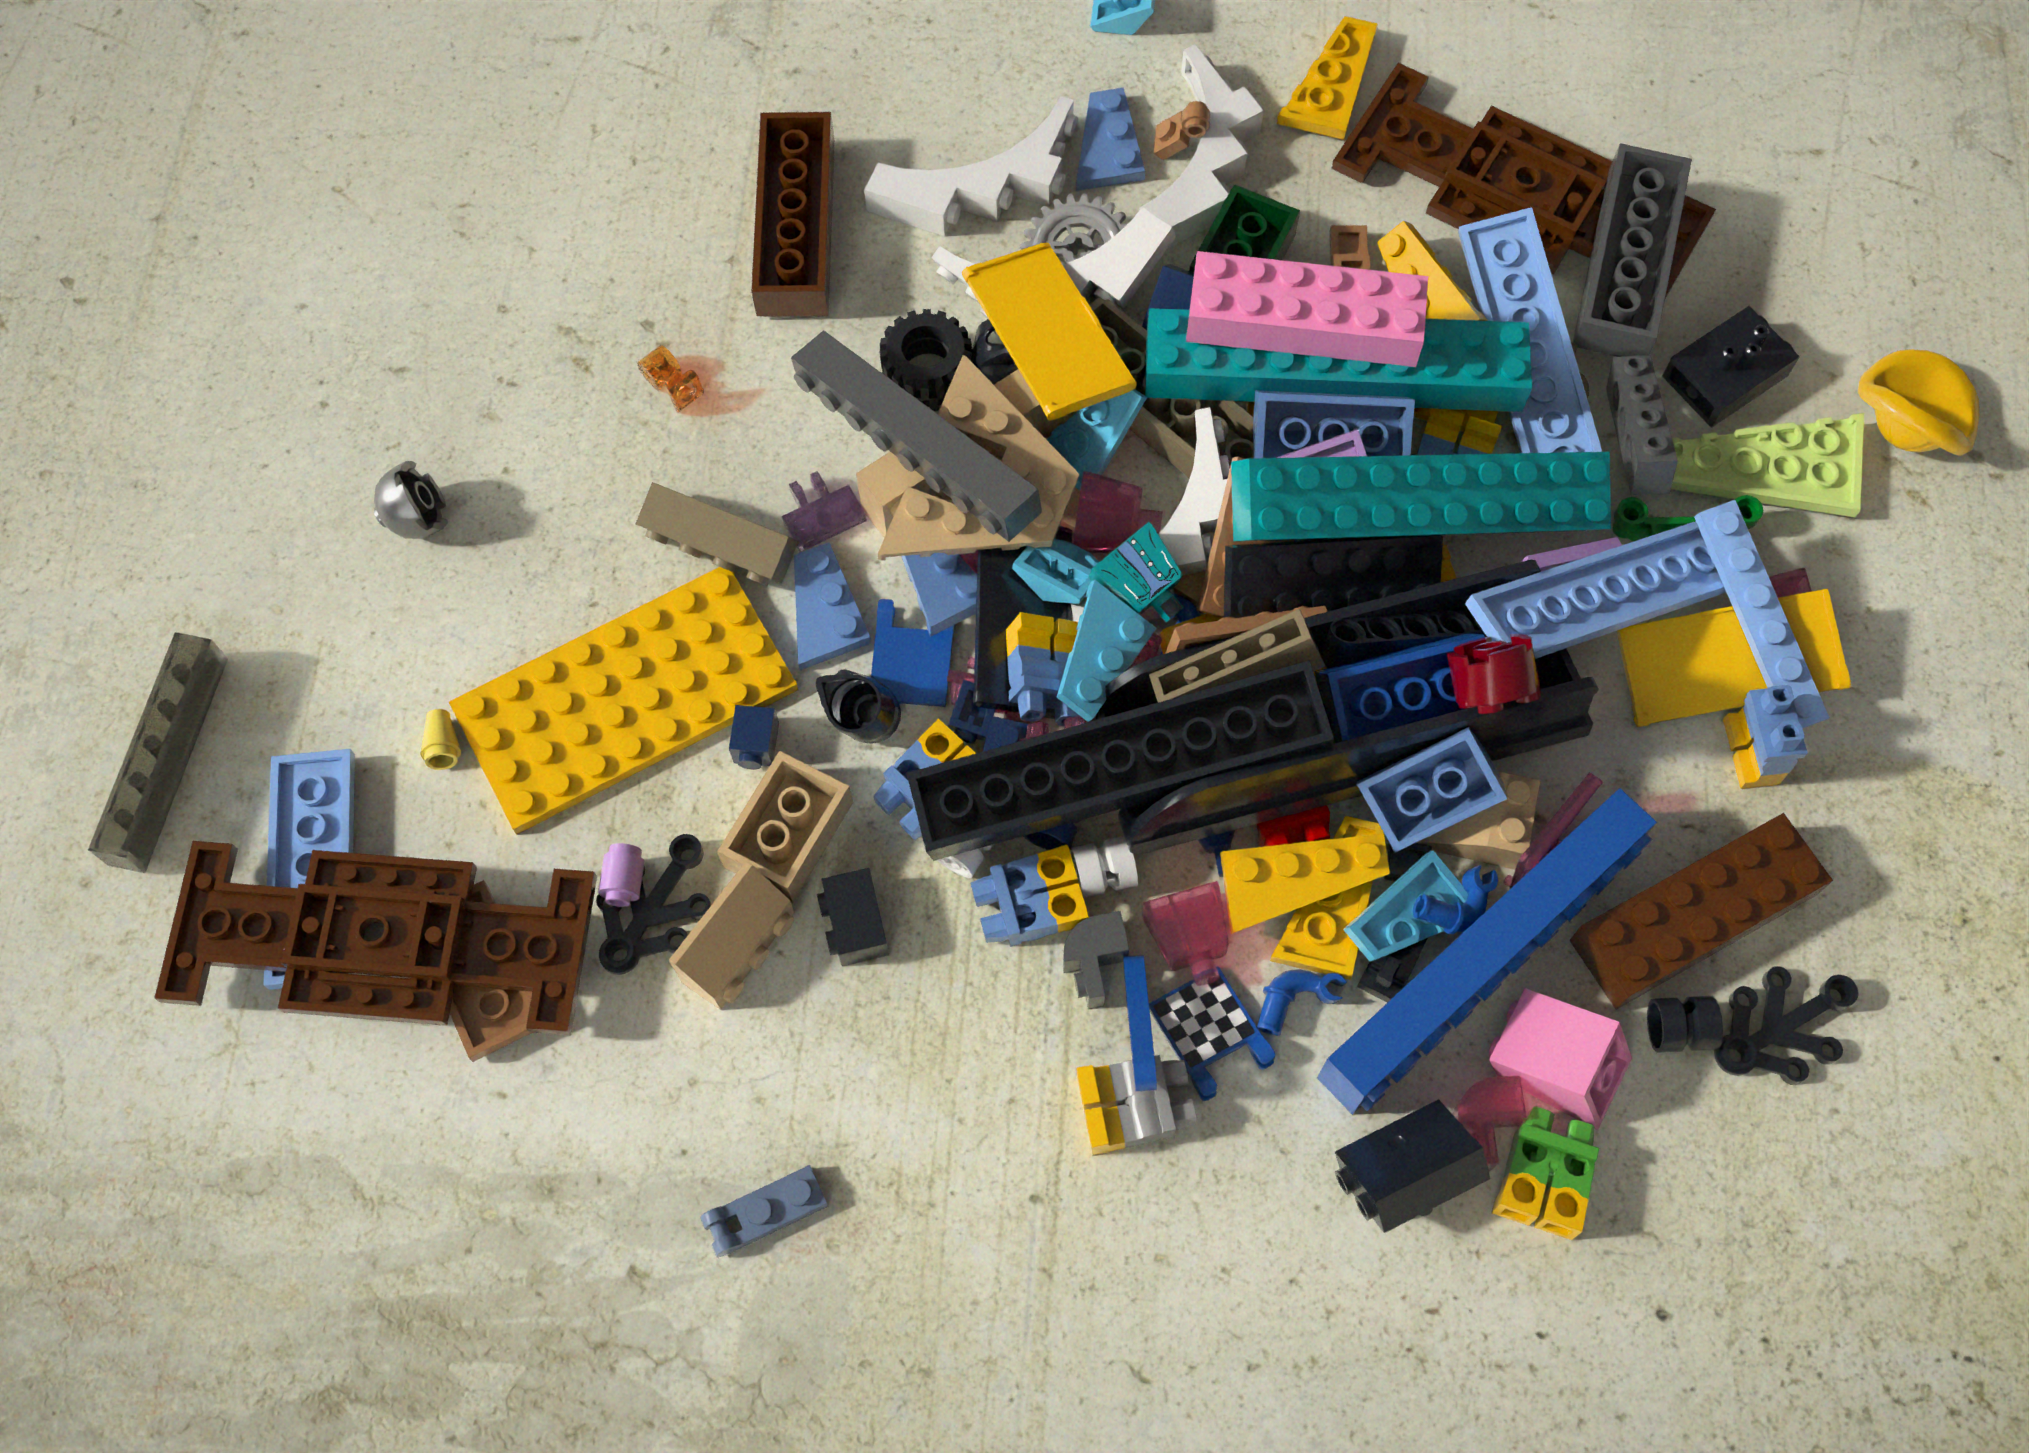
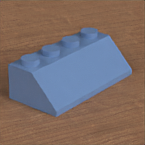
M1255 390L1253 458H1277L1356 429L1359 430L1367 456L1410 455L1415 399L1398 396Z

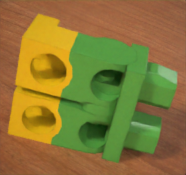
M1535 1106L1529 1111L1524 1123L1514 1133L1499 1194L1495 1198L1491 1213L1528 1226L1536 1220L1534 1228L1573 1240L1583 1231L1595 1161L1599 1152V1148L1593 1146L1594 1126L1580 1120H1571L1568 1123L1565 1137L1552 1133L1551 1129L1555 1114Z

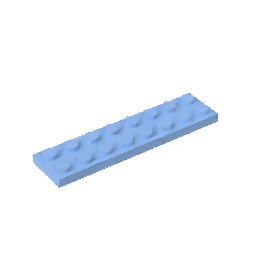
M1532 207L1459 226L1458 233L1480 312L1483 313L1488 321L1529 322L1532 391L1523 412L1508 411L1520 453L1602 452Z
M1695 521L1472 594L1465 605L1486 636L1491 637L1492 641L1511 642L1510 634L1530 636L1536 659L1726 593V590Z

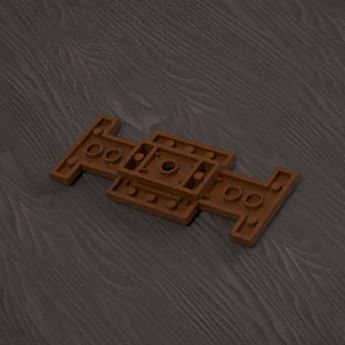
M1397 63L1333 160V170L1362 184L1378 159L1438 186L1439 188L1429 202L1425 214L1459 229V226L1532 207L1536 223L1539 224L1537 227L1550 272L1553 275L1569 249L1591 258L1607 177L1613 162L1492 105L1482 121H1478L1474 128L1425 107L1416 101L1427 86L1429 76L1401 63ZM1527 176L1534 183L1522 184L1516 177ZM1687 195L1684 198L1665 299L1716 211L1715 208Z
M192 841L154 997L160 1003L201 1006L211 966L285 972L278 1009L283 1013L447 1026L455 985L532 991L526 1029L529 1032L571 1036L597 882V875L594 871L554 868L547 907L471 902L477 867L473 862L312 850L305 884H298V888L230 883L238 848L230 843ZM376 922L384 924V932L379 939L371 942L365 941L364 933L369 925ZM358 974H371V975L396 976V977H408V978H395V977L370 976V975H358Z

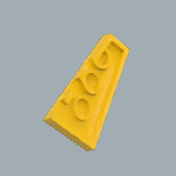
M1344 16L1325 44L1319 58L1314 60L1308 69V74L1301 85L1298 84L1286 107L1283 106L1279 112L1276 124L1344 140L1378 23Z
M1402 221L1377 242L1389 272L1428 276L1425 319L1488 321L1483 313L1477 311L1471 304L1472 299L1453 281V275L1438 262L1435 258V252L1413 224Z
M1345 816L1333 839L1381 834L1383 830L1379 823ZM1373 880L1298 908L1291 917L1279 944H1277L1271 955L1270 961L1322 974L1337 973L1344 979L1351 980L1358 947L1343 929L1367 908Z
M1384 833L1230 850L1220 853L1231 934L1390 874Z

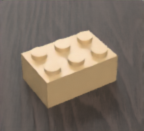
M779 751L717 851L723 867L737 873L745 861H747L793 903L853 804L849 785Z

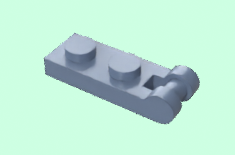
M808 1165L724 1206L713 1208L702 1214L700 1219L705 1230L710 1229L715 1242L712 1243V1247L716 1257H722L828 1207V1204L811 1166ZM738 1217L743 1230L731 1234L726 1222Z

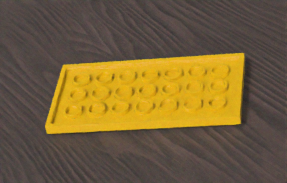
M718 567L449 701V704L513 831L517 835L732 725L735 705L767 707L798 691V686L733 572Z

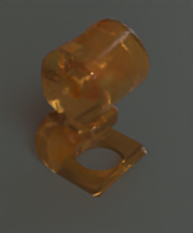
M659 345L637 362V366L644 378L657 391L663 387L667 388L677 413L704 394L703 387L695 371L688 370L681 375L682 370L678 361L663 345ZM692 383V388H689L686 384Z

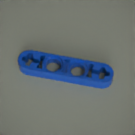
M1144 955L1124 956V979L1135 1092L1157 1090Z

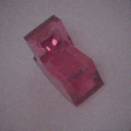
M1520 1075L1492 1077L1477 1082L1462 1096L1452 1113L1483 1147L1489 1171L1499 1164L1494 1128L1518 1127L1527 1118Z

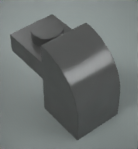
M1121 911L1095 915L1084 919L1071 930L1065 941L1063 972L1068 973L1080 970V973H1074L1078 998L1086 997L1088 1009L1103 1007L1105 1003V992L1099 967L1123 962V957L1129 955V946Z

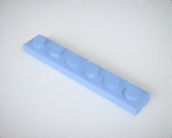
M1736 500L1698 513L1694 518L1767 688L1781 685L1791 686L1796 712L1802 728L1829 719V715Z

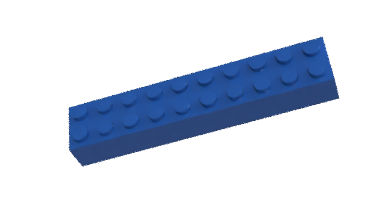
M1619 788L1331 1054L1323 1065L1317 1079L1352 1115L1361 1106L1366 1111H1369L1382 1099L1385 1092L1390 1088L1392 1084L1389 1080L1391 1078L1396 1083H1399L1422 1057L1419 1054L1420 1051L1426 1056L1430 1054L1452 1029L1449 1024L1455 1029L1461 1025L1481 1002L1478 997L1486 1001L1502 985L1501 983L1510 975V972L1515 974L1531 958L1530 955L1538 947L1542 948L1567 920L1570 922L1587 905L1586 903L1595 894L1599 895L1615 879L1614 877L1622 868L1625 870L1641 855V851L1653 840L1648 833L1657 822Z

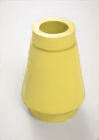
M434 709L427 713L420 752L426 766L435 770L452 768L457 764V758L461 755V749L450 713L444 709Z

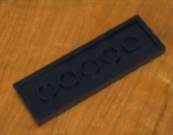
M1443 536L1369 537L1225 546L1224 618L1249 617L1266 611L1272 613L1291 611L1301 606L1309 608L1325 606L1328 612L1441 583Z

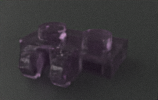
M816 471L810 474V482L820 498L809 504L803 488L797 481L788 485L799 508L781 517L790 537L799 541L796 547L799 553L867 521L866 514L849 485L829 493L821 475Z

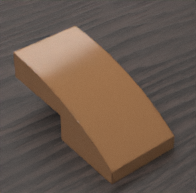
M1331 225L1329 230L1331 266L1370 270L1367 225Z

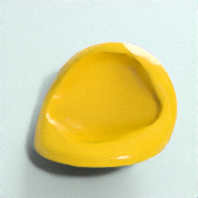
M1906 349L1888 354L1862 374L1858 387L1859 396L1875 409L1876 421L1881 434L1896 448L1909 452H1924L1943 448L1958 456L1972 450L1976 441L1979 424V398L1969 377L1955 362L1941 354L1928 350Z

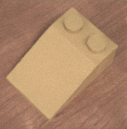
M1498 771L1504 782L1507 795L1506 800L1416 843L1432 846V851L1434 850V852L1519 870L1529 853L1540 780Z

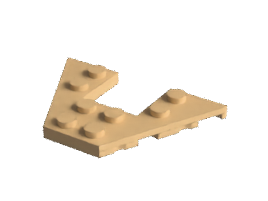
M963 355L938 415L971 440L1004 452L1001 462L1038 488L1042 513L1008 542L998 533H989L977 517L970 512L963 513L954 503L906 486L879 549V560H886V557L919 554L920 557H930L933 553H945L947 555L975 553L976 550L993 548H1002L1001 551L1015 550L1022 546H1030L1032 548L1051 547L1077 484L1079 473L989 379Z

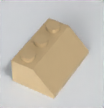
M745 861L669 959L680 981L720 1010L726 1002L732 1003L743 990L745 984L743 980L751 969L757 970L769 955V949L767 948L777 936L783 937L792 926L794 910L791 901L753 865Z

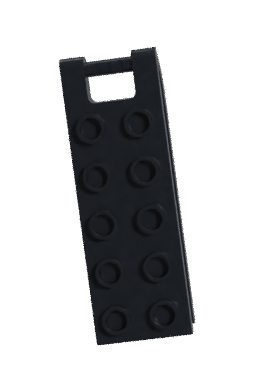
M1527 560L1305 617V620L1321 653L1331 623L1337 619L1468 609L1465 603L1472 594L1539 573L1541 570L1536 560ZM1236 636L1161 654L1128 669L1105 686L1107 700L1089 722L1158 703L1149 674ZM1567 648L1536 658L1541 697L1538 700L1518 703L1516 700L1503 703V710L1488 714H1479L1477 707L1467 708L1205 777L1183 786L1163 798L1120 809L1118 819L1129 851L1133 854H1145L1363 796L1357 786V781L1467 727L1472 730L1484 746L1492 761L1589 736L1593 721L1588 711L1593 697L1599 688L1593 677H1580Z

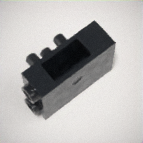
M1747 306L1672 356L1662 377L1712 428L1788 377L1800 356L1794 351L1790 343L1784 341L1769 326L1764 317L1758 315L1750 306Z
M1439 1099L1335 1151L1340 1168L1335 1171V1175L1340 1187L1346 1195L1353 1193L1363 1217L1367 1221L1373 1219L1384 1233L1417 1216L1431 1214L1433 1208L1491 1179L1483 1147Z

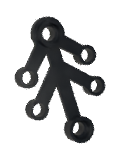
M682 834L672 840L669 846V854L672 861L647 898L642 879L639 899L630 901L633 919L625 931H623L619 916L622 907H604L603 902L605 898L599 894L597 895L596 904L603 913L608 937L599 949V960L606 971L616 975L626 974L637 966L641 957L664 951L674 954L679 946H671L670 940L676 935L683 936L685 940L688 934L684 929L673 927L665 935L640 940L647 928L687 917L699 921L712 905L706 895L696 893L690 896L688 900L663 906L685 871L695 868L703 859V848L695 836ZM691 849L695 851L691 859H681V854L685 850ZM644 866V868H643L642 878H643V876H644V874H645V866ZM700 901L706 903V907L702 912L696 913L692 911L695 903ZM621 949L627 951L625 959L622 961L614 960L616 951Z
M1780 966L1772 967L1762 977L1763 987L1767 990L1761 1030L1749 1037L1751 1010L1757 1006L1758 996L1750 987H1738L1729 996V1005L1734 1010L1730 1034L1724 1036L1720 1048L1714 1050V1057L1718 1066L1724 1072L1734 1076L1745 1075L1755 1068L1778 1074L1785 1083L1797 1085L1809 1075L1808 1064L1803 1059L1791 1057L1786 1060L1760 1052V1050L1770 1044L1813 1054L1818 1062L1825 1065L1834 1063L1843 1054V1047L1837 1039L1833 1037L1821 1039L1794 1032L1793 1030L1828 1009L1843 1011L1854 1004L1858 998V988L1855 982L1845 975L1831 976L1820 986L1819 995L1782 1016L1786 989L1791 985L1792 978L1785 968ZM1771 974L1778 975L1782 979L1783 985L1776 986L1773 984ZM1830 989L1840 993L1841 1001H1836L1831 997ZM1743 994L1747 996L1749 1006L1741 1005L1737 995ZM1823 1044L1829 1045L1833 1049V1057H1828L1823 1053ZM1729 1049L1737 1050L1740 1053V1062H1735L1730 1058ZM1790 1064L1795 1065L1800 1070L1799 1078L1789 1073L1788 1066Z

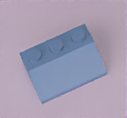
M1469 727L1357 781V786L1395 852L1507 799L1503 780L1486 749Z

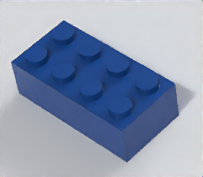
M1464 634L1314 671L1334 737L1333 744L1467 709L1459 708L1456 702L1447 653L1455 652L1454 647L1457 645L1485 638L1484 634Z

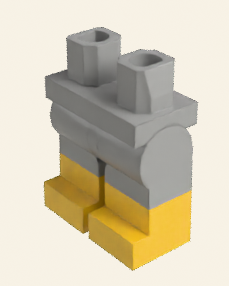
M1155 1055L1157 1090L1135 1092L1132 1060L1093 1067V1065L1076 1067L1093 1156L1160 1139L1175 1138L1176 1130L1184 1129L1197 1123L1192 1098L1171 1103L1169 1100L1167 1089L1188 1085V1075L1184 1060L1161 1062L1160 1055Z

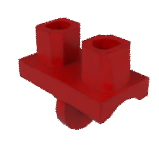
M1328 806L1258 823V846L1265 847L1330 839V811Z

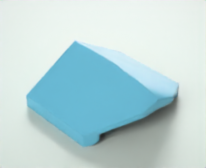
M1093 0L1090 27L1093 31L1133 35L1154 13L1155 0Z
M1055 538L1051 547L1032 548L1027 546L1013 563L1012 569L1043 601L1080 604L1087 594L1089 584L1092 582L1088 578L1089 574L1099 561L1090 552L1077 545Z

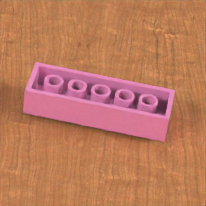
M1197 251L1186 342L1416 367L1424 343L1428 276Z

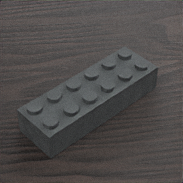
M1622 143L1619 144L1607 177L1573 343L1578 345L1577 348L1616 357L1650 354L1658 337L1692 159Z

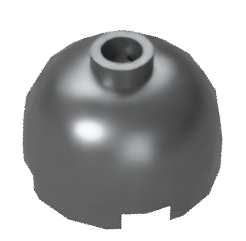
M405 461L393 467L379 480L375 487L374 514L377 521L391 532L403 538L420 539L444 529L448 524V520L442 518L440 509L446 507V502L439 487L429 473L421 476L414 469L416 468V463L413 461Z

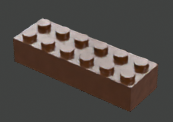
M760 112L751 288L757 317L829 316L835 143L831 112Z
M1782 813L1583 924L1569 941L1617 1010L1817 896L1833 879L1785 813Z

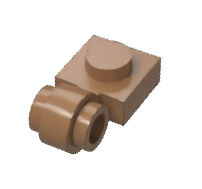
M1200 101L1190 102L1183 111L1157 124L1154 154L1165 160L1189 147L1190 137L1199 138L1205 135L1210 127L1211 117L1207 105Z

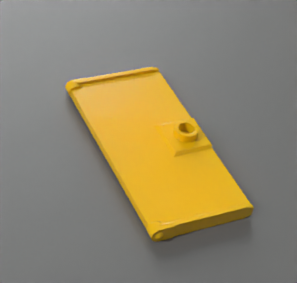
M1049 242L1040 243L983 263L974 264L962 271V276L995 328L1048 420L1066 416L1069 413L1123 395L1136 388L1137 382L1102 329L1100 321L1084 296L1080 294Z
M1828 589L1778 598L1818 692L1850 688L1851 679L1845 664ZM1733 606L1632 625L1617 630L1632 701L1633 721L1637 727L1743 707L1745 705L1744 700L1747 698L1746 694L1750 690L1767 688Z

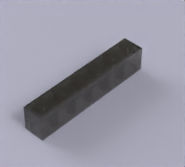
M177 632L173 635L88 848V851L107 866L146 873L228 661L227 656L212 639Z

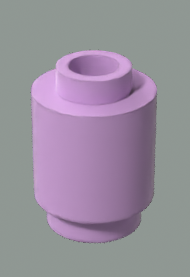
M616 843L610 845L609 852L604 854L598 894L605 898L607 904L626 907L630 905V901L639 899L645 862L641 857L642 850L639 847Z

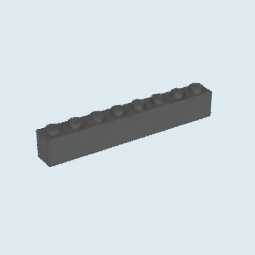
M823 330L791 357L796 373L794 374V379L806 393L813 392L829 411L839 412L854 430L858 432L862 430L868 434L880 450L884 452L889 450L897 456L904 468L910 472L914 470L918 472L934 491H942L948 495L963 513L970 512L977 517L989 533H998L1010 542L1042 513L1038 488Z

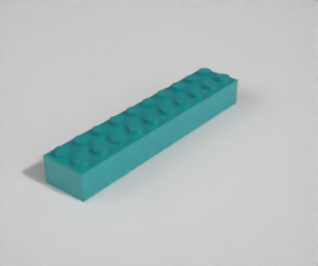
M1149 308L1145 396L1147 398L1255 402V390L1398 396L1415 399L1414 408L1523 412L1532 391L1529 322L1425 319L1424 343L1416 367L1186 342L1190 310Z
M1610 452L1249 458L1231 462L1233 542L1611 529Z

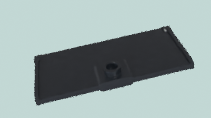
M1059 526L1055 538L1072 543V530ZM1027 546L1001 551L1002 548L978 550L973 705L976 707L1019 713L1018 703L1009 702L1011 686L1008 674L1006 629L1020 612L1053 617L1054 623L1058 618L1072 621L1071 603L1043 601L1012 569L1013 563ZM1046 708L1044 718L1055 719V709Z

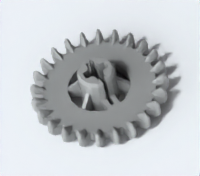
M1086 193L1081 195L1079 202H1075L1073 195L1069 194L1066 204H1062L1059 199H1054L1055 209L1051 210L1043 206L1041 211L1044 217L1034 216L1031 218V222L1036 228L1024 231L1025 237L1031 241L1023 242L1020 248L1022 250L1040 243L1049 242L1057 257H1064L1066 264L1078 259L1074 258V255L1078 254L1079 249L1085 250V252L1081 253V258L1102 246L1092 242L1096 233L1101 236L1104 244L1116 236L1128 224H1121L1126 219V215L1124 212L1113 214L1115 204L1112 202L1102 207L1101 196H1097L1092 203H1089ZM1081 226L1090 228L1087 234L1081 232L1073 233L1071 230L1073 227ZM1064 231H1068L1069 235L1063 242L1056 241ZM1096 288L1093 290V292L1091 293V295H1090V296L1088 297V299L1086 300L1089 305H1090V299H1091L1092 297H1094L1095 299H1097V297L1094 295V293H1095L1096 290H1097Z

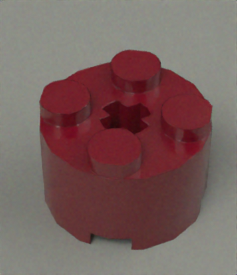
M1510 634L1511 642L1506 643L1505 641H1492L1491 637H1485L1454 647L1455 652L1447 653L1455 698L1459 708L1477 707L1479 714H1488L1503 710V703L1516 700L1518 703L1538 700L1541 697L1540 681L1532 638L1524 634Z

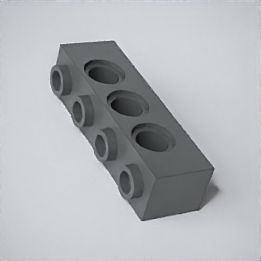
M1651 355L1613 357L1606 392L1630 494H1670L1678 460Z

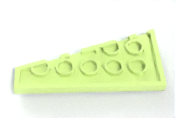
M1864 413L1852 414L1848 419L1832 420V417L1817 419L1815 423L1802 425L1790 422L1737 429L1733 434L1718 436L1717 432L1702 434L1701 438L1681 440L1678 437L1672 438L1678 462L1671 489L1736 499L1742 495H1750L1764 504L1856 517L1861 511Z

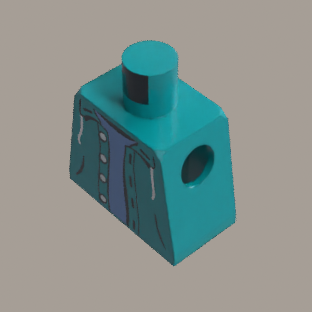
M1150 522L1146 523L1095 565L1088 578L1091 581L1094 579L1139 615L1152 606L1167 623L1184 608L1170 591L1179 583L1182 573Z

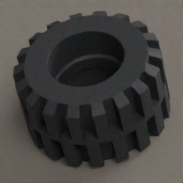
M923 309V313L916 314L914 310L907 312L908 317L905 319L901 316L894 320L895 327L888 326L884 331L885 338H881L879 352L882 374L924 405L930 407L932 411H937L938 406L943 403L962 356H966L973 362L971 338H968V331L965 326L959 327L958 319L954 316L949 319L946 318V312L938 311L937 314H932L931 309ZM922 354H935L944 359L937 365L930 367H919L910 363L913 358Z

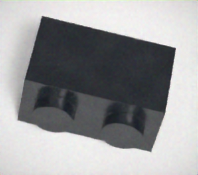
M869 867L822 878L824 892L818 893L817 898L822 918L830 916L833 930L825 932L830 955L838 954L842 967L889 956Z

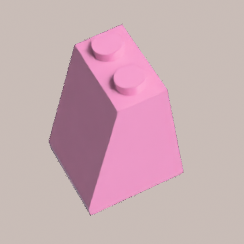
M1525 988L1519 1001L1515 1000L1510 1005L1506 1018L1507 1025L1502 1035L1494 1038L1489 1049V1060L1497 1077L1577 1120L1592 1124L1598 1130L1632 1059L1620 1022Z

